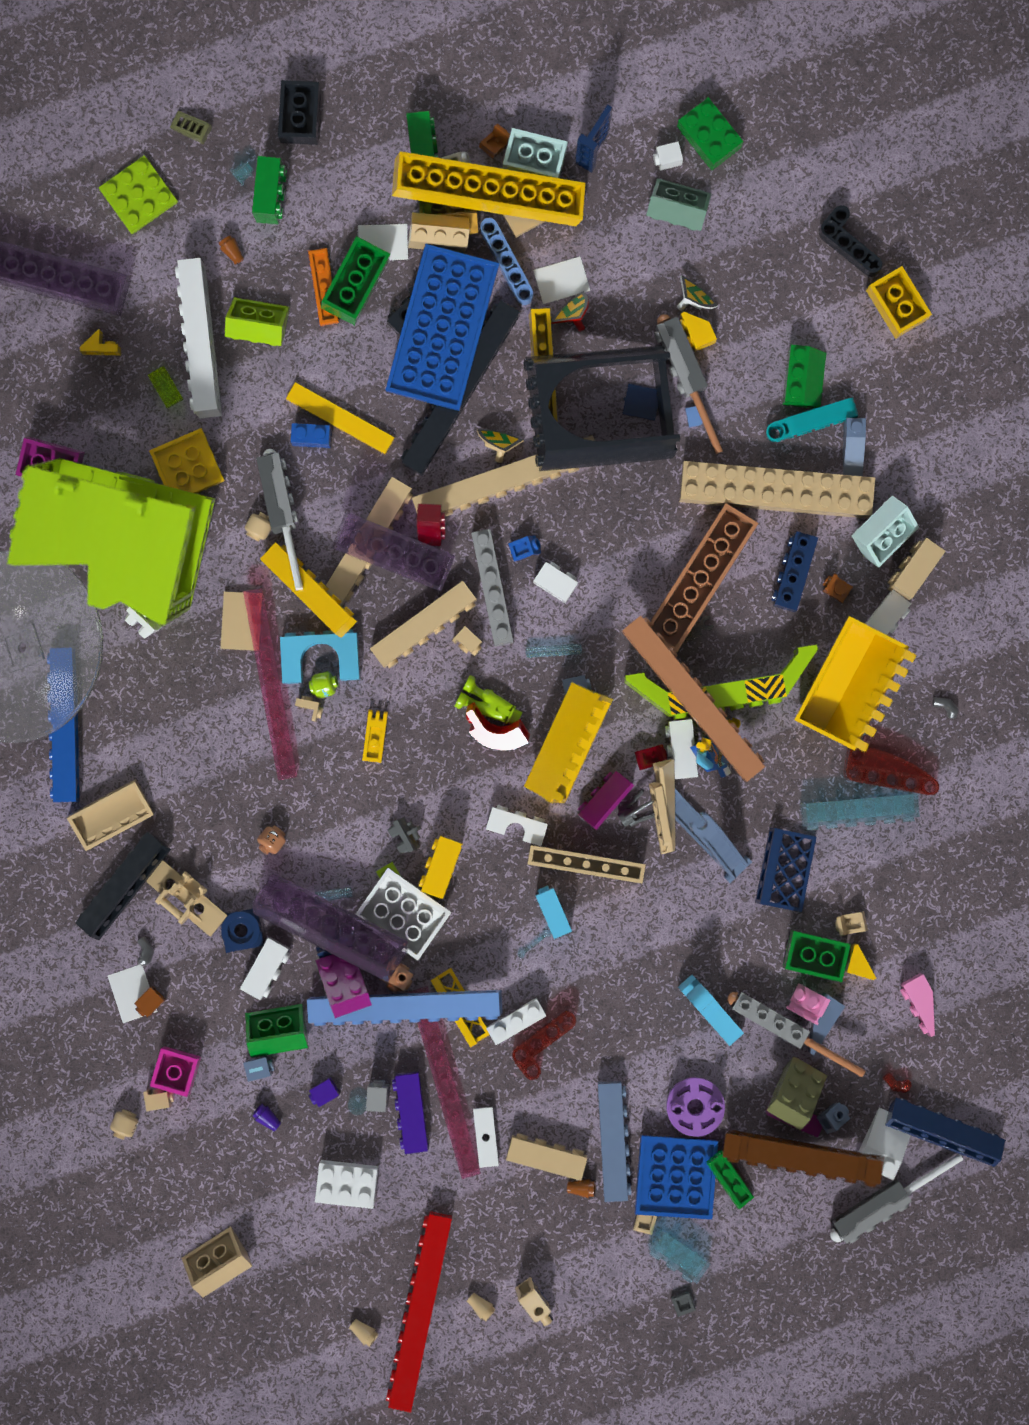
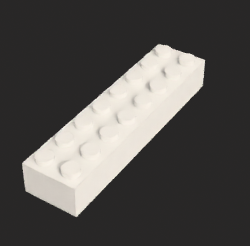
M201 258L177 260L178 267H175V273L180 283L177 286V292L182 301V304H179V310L184 320V323H181L182 334L186 338V342H183V347L188 357L185 365L186 371L190 375V380H187L188 389L192 394L190 408L199 419L222 416L206 267Z

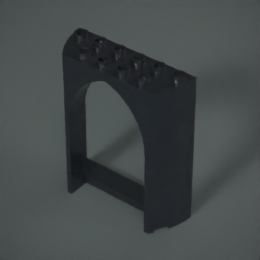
M664 346L525 357L523 365L524 370L528 374L526 388L530 391L528 406L529 409H532L533 415L530 423L531 428H534L535 432L533 446L537 448L535 464L536 467H539V472L672 459L677 452L676 442H679L681 438L680 434H674L666 360L671 358L669 351L665 352ZM653 362L662 436L610 441H591L577 437L565 430L551 414L548 408L551 395L563 378L578 370Z

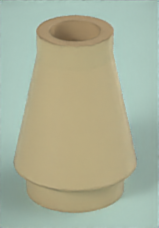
M475 1293L467 1300L478 1317L485 1321L496 1310L493 1307L494 1304Z
M357 1319L349 1327L364 1346L370 1347L379 1335L376 1329Z

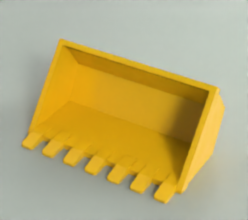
M848 616L794 720L852 750H855L857 747L865 752L869 744L861 740L863 734L866 733L871 737L875 735L877 729L869 725L871 719L882 722L885 715L879 712L877 708L880 703L887 707L891 705L893 700L885 696L888 688L894 692L899 690L900 684L893 681L895 674L902 677L907 675L908 669L900 665L903 659L913 662L916 654L908 651L909 646Z

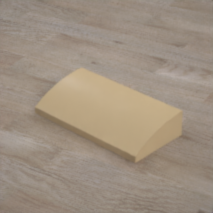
M135 779L69 814L67 820L85 851L153 816L154 813Z

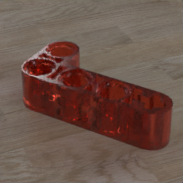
M562 1012L513 1049V1061L527 1079L536 1080L541 1074V1067L534 1057L575 1026L576 1017L572 1012ZM564 1016H571V1024L565 1023L562 1025L564 1030L561 1031L555 1022L559 1021V1024L564 1021ZM549 1027L557 1029L555 1036L550 1037L547 1035L546 1031ZM533 1039H540L542 1045L539 1048H533L531 1046ZM518 1050L526 1052V1057L523 1060L516 1058L515 1053ZM535 1066L538 1072L535 1075H529L527 1068Z

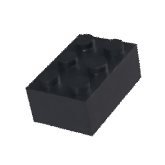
M281 80L278 124L280 143L318 145L321 99L319 82Z

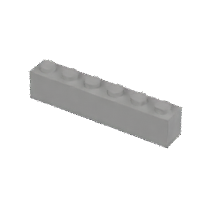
M491 530L472 532L494 646L512 644L513 638Z

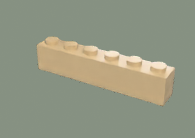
M461 581L371 647L370 650L384 668L388 666L390 669L398 663L397 659L399 657L410 655L414 651V646L417 644L422 646L429 640L428 636L432 633L438 634L444 630L445 627L443 625L447 622L453 623L459 619V614L462 611L468 612L474 608L477 599L464 581Z
M533 845L530 846L528 865L642 884L646 865Z

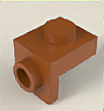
M496 124L493 131L480 142L479 147L493 159L507 147L510 133L499 124Z

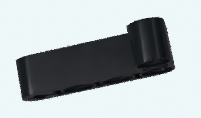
M844 205L837 206L822 223L819 229L820 238L868 277L876 276L882 268V260L843 228L850 217V211ZM836 213H842L845 219H838ZM826 227L831 228L832 231H833V233H832V234H827V233H825V232H824V228H826ZM838 240H846L847 246L840 245ZM859 251L862 254V258H856L853 252ZM875 264L876 266L871 269L870 265Z

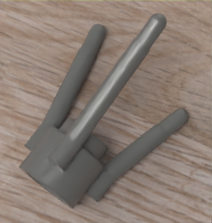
M643 790L635 795L625 806L620 808L621 812L617 814L625 827L654 818L653 813L635 819L637 818L636 814L653 804L654 800L648 801L635 810L629 808L644 793Z

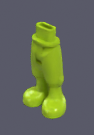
M469 675L462 690L476 695L482 702L461 692L454 705L457 709H461L463 706H468L475 702L484 716L508 724V722L512 724L518 721L523 713L515 709L516 706L495 694L493 690H482L475 683V677Z

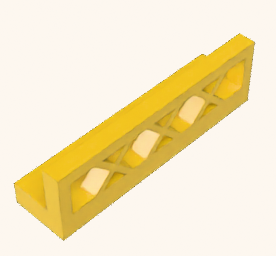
M452 968L431 979L437 992H447L446 989L451 990V992L465 991ZM449 973L454 980L452 988L444 986L440 980ZM463 1017L455 1021L470 1048L490 1035L481 1017H478L479 1023L474 1022V1020H466ZM473 1024L482 1026L485 1033L475 1038L471 1032Z

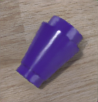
M259 1105L252 1114L256 1122L273 1132L281 1125V1122L267 1105Z

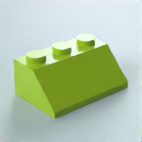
M233 298L225 318V337L235 340H247L253 343H265L271 346H281L285 337L290 307Z

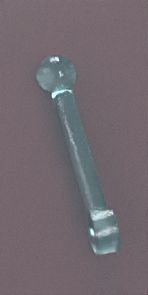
M545 930L543 935L524 950L518 951V957L523 958L525 953L545 937H550L551 932Z

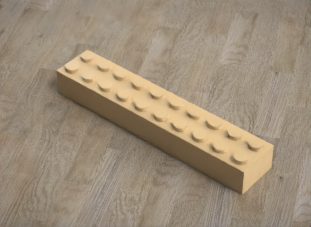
M684 461L682 464L679 502L724 506L727 503L732 507L869 519L873 512L875 478Z

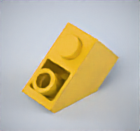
M686 312L681 313L679 321L683 330L687 333V339L694 352L716 343L717 338L709 321Z

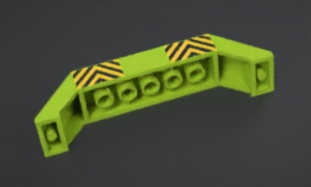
M817 645L795 649L793 651V658L781 674L704 686L701 689L705 694L708 692L715 700L713 704L716 708L721 707L723 711H725V708H730L731 711L744 708V705L748 704L750 708L763 705V702L767 701L769 705L780 703L783 698L787 697L817 652L818 647ZM645 673L626 675L624 677L625 684L668 717H674V720L686 718V714H689L672 692H666L647 679Z

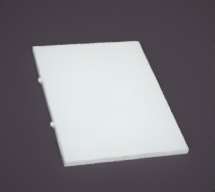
M407 224L358 225V237L390 253L389 260H408Z
M581 257L533 270L543 304L556 300L559 301L573 295L576 296L583 291H590Z
M137 965L108 975L122 1022L126 1023L143 1017L135 1010L137 1006L134 1004L150 988L143 966Z

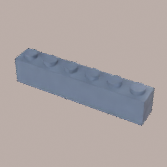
M621 1081L598 1082L604 1202L628 1201V1195H631V1183H627V1176H630V1164H626V1156H629V1145L625 1144V1137H628V1126L624 1125L623 1117H627V1107L623 1105L622 1098L626 1097L625 1086H622Z

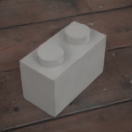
M374 1080L368 1085L366 1111L386 1112L388 1108L389 1084H385V1080Z

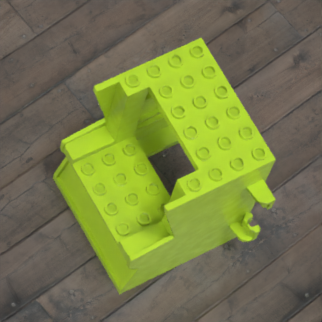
M62 458L29 465L24 469L22 474L24 484L18 493L20 503L14 513V519H16L15 527H12L10 532L12 541L7 564L14 566L87 564V605L106 609L118 602H122L158 624L166 625L190 610L215 498L155 483L154 480L125 472L115 473Z

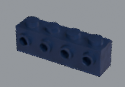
M798 531L794 533V536L790 535L787 546H790L788 554H784L782 561L785 567L783 572H779L777 582L780 584L778 590L774 589L771 601H774L773 606L791 612L797 611L819 537Z

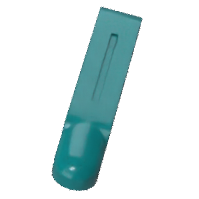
M848 398L775 421L767 427L766 436L772 442H779L794 438V435L800 436L810 433L813 429L816 431L829 427L830 424L842 423L846 418H857L859 414L854 399ZM772 429L779 430L780 435L778 438L770 437Z

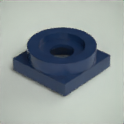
M258 908L227 913L228 916L221 924V935L224 940L226 953L264 946ZM238 924H244L247 927L248 932L246 936L238 937L235 934L234 930Z

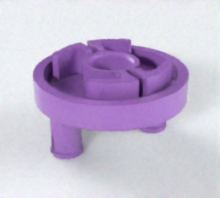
M689 1077L673 1086L667 1097L666 1110L669 1120L678 1131L688 1136L698 1137L711 1133L719 1126L724 1117L725 1102L720 1090L711 1081L701 1077ZM698 1099L702 1102L703 1107L699 1113H691L688 1110V1104L691 1100Z

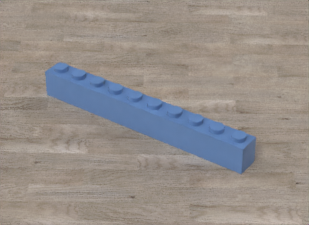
M501 990L369 995L371 1006L338 1018L334 1017L327 996L310 997L307 999L308 1023H314V1026L326 1025V1022H333V1025H344L345 1022L350 1021L354 1025L363 1024L364 1021H371V1024L383 1023V1020H390V1023H400L405 1019H409V1022L412 1023L421 1022V1019L437 1022L440 1021V1018H447L448 1021H458L460 1017H467V1020H478V1017L494 1020L498 1019V1016L503 1013Z

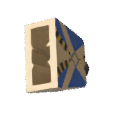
M532 1277L515 1287L518 1301L535 1323L541 1321L544 1326L549 1325L553 1321V1317L550 1315V1305Z

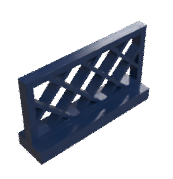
M608 104L589 135L585 136L581 133L577 140L576 164L591 173L596 167L597 151L610 131L612 107Z
M769 827L755 903L802 912L817 837ZM783 834L789 835L793 840V843L786 848L782 843ZM804 838L811 840L809 848L805 851L802 850L798 843ZM796 845L801 854L792 859L787 850ZM785 852L790 861L781 866L778 858ZM803 856L806 860V867L799 870L795 861ZM792 864L797 873L788 877L784 869ZM781 871L786 880L777 885L774 880L775 875ZM799 875L803 882L802 886L796 889L791 880ZM789 883L793 892L785 897L780 888ZM777 890L783 899L777 903L770 902L771 894ZM796 894L799 898L798 907L791 906L787 899Z

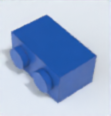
M292 423L291 444L292 446L331 448L332 429L330 425Z

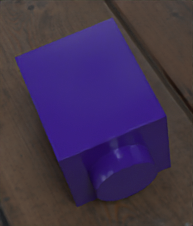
M331 1077L309 1090L311 1102L314 1105L317 1104L318 1107L340 1095Z

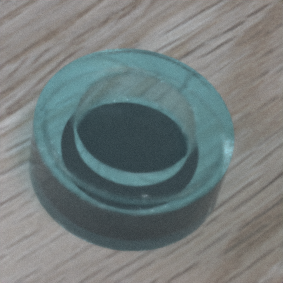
M361 1095L351 1097L348 1102L349 1111L354 1115L363 1114L366 1111L367 1100Z

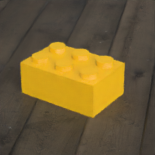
M903 266L872 283L866 290L895 339L927 321L932 315Z
M440 836L439 839L435 838L432 850H435L434 855L428 858L425 866L428 869L427 875H422L419 886L422 887L421 892L444 899L463 843Z

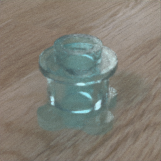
M240 161L241 164L235 169H229L241 186L244 185L243 181L248 177H253L251 172L254 170L247 161L245 163Z

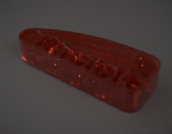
M868 747L865 752L860 750L861 757L855 759L852 756L853 750L849 748L847 751L843 772L844 777L848 781L926 796L934 795L939 790V783L936 779L921 768L898 756ZM855 768L858 774L852 778L849 770ZM870 771H874L877 775L874 782L868 779ZM890 774L895 777L893 785L887 783V777ZM908 778L914 781V787L911 789L906 786ZM928 781L933 784L931 792L925 790V784Z

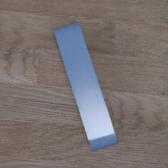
M485 218L481 222V234L495 261L499 263V268L517 302L521 305L530 304L533 300V290L497 222L493 218ZM491 225L494 227V230L486 232L484 228ZM495 242H501L503 246L499 249H496L493 247V244ZM505 258L511 259L512 263L510 265H504L502 263V260ZM513 275L521 277L518 282H513L510 278ZM523 291H526L530 294V296L526 299H523L519 296V294Z

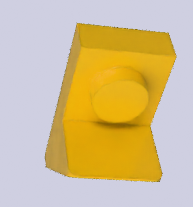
M100 329L80 346V352L83 355L121 356V347L116 342L105 341L102 344L103 333Z

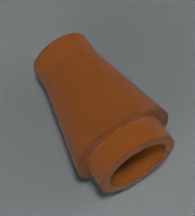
M231 235L218 243L220 245L219 249L235 265L244 260L236 239Z
M591 1179L568 1181L567 1193L586 1198L595 1197V1181H591Z

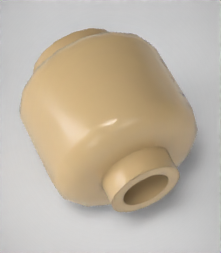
M262 512L259 515L252 514L245 525L246 535L256 541H260V539L265 540L271 531L269 516Z
M122 1109V1112H116L110 1124V1129L114 1131L113 1136L122 1140L125 1137H132L139 1123L136 1118L137 1115L125 1109Z

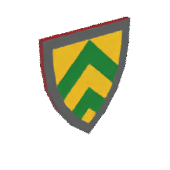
M583 291L573 297L557 312L551 324L573 321L578 331H583L585 326L581 320L589 306L588 295Z

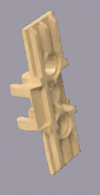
M164 860L146 881L160 893L155 902L158 905L161 904L173 914L181 925L189 918L211 937L228 916L205 896L207 889L203 885L199 884L186 871L180 875ZM169 879H173L175 883L168 890L166 882ZM170 895L178 898L187 908L186 912L183 914L166 898ZM198 903L204 906V911L200 915L194 911V907Z

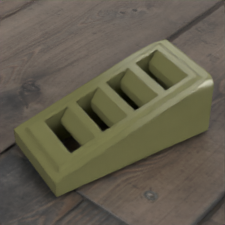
M180 111L177 112L170 125L171 129L203 145L212 130L211 124ZM180 118H184L181 126L178 127L177 124ZM187 121H190L187 129H183ZM193 124H196L193 132H190ZM202 127V130H201L200 134L198 135L197 132H198L199 128Z

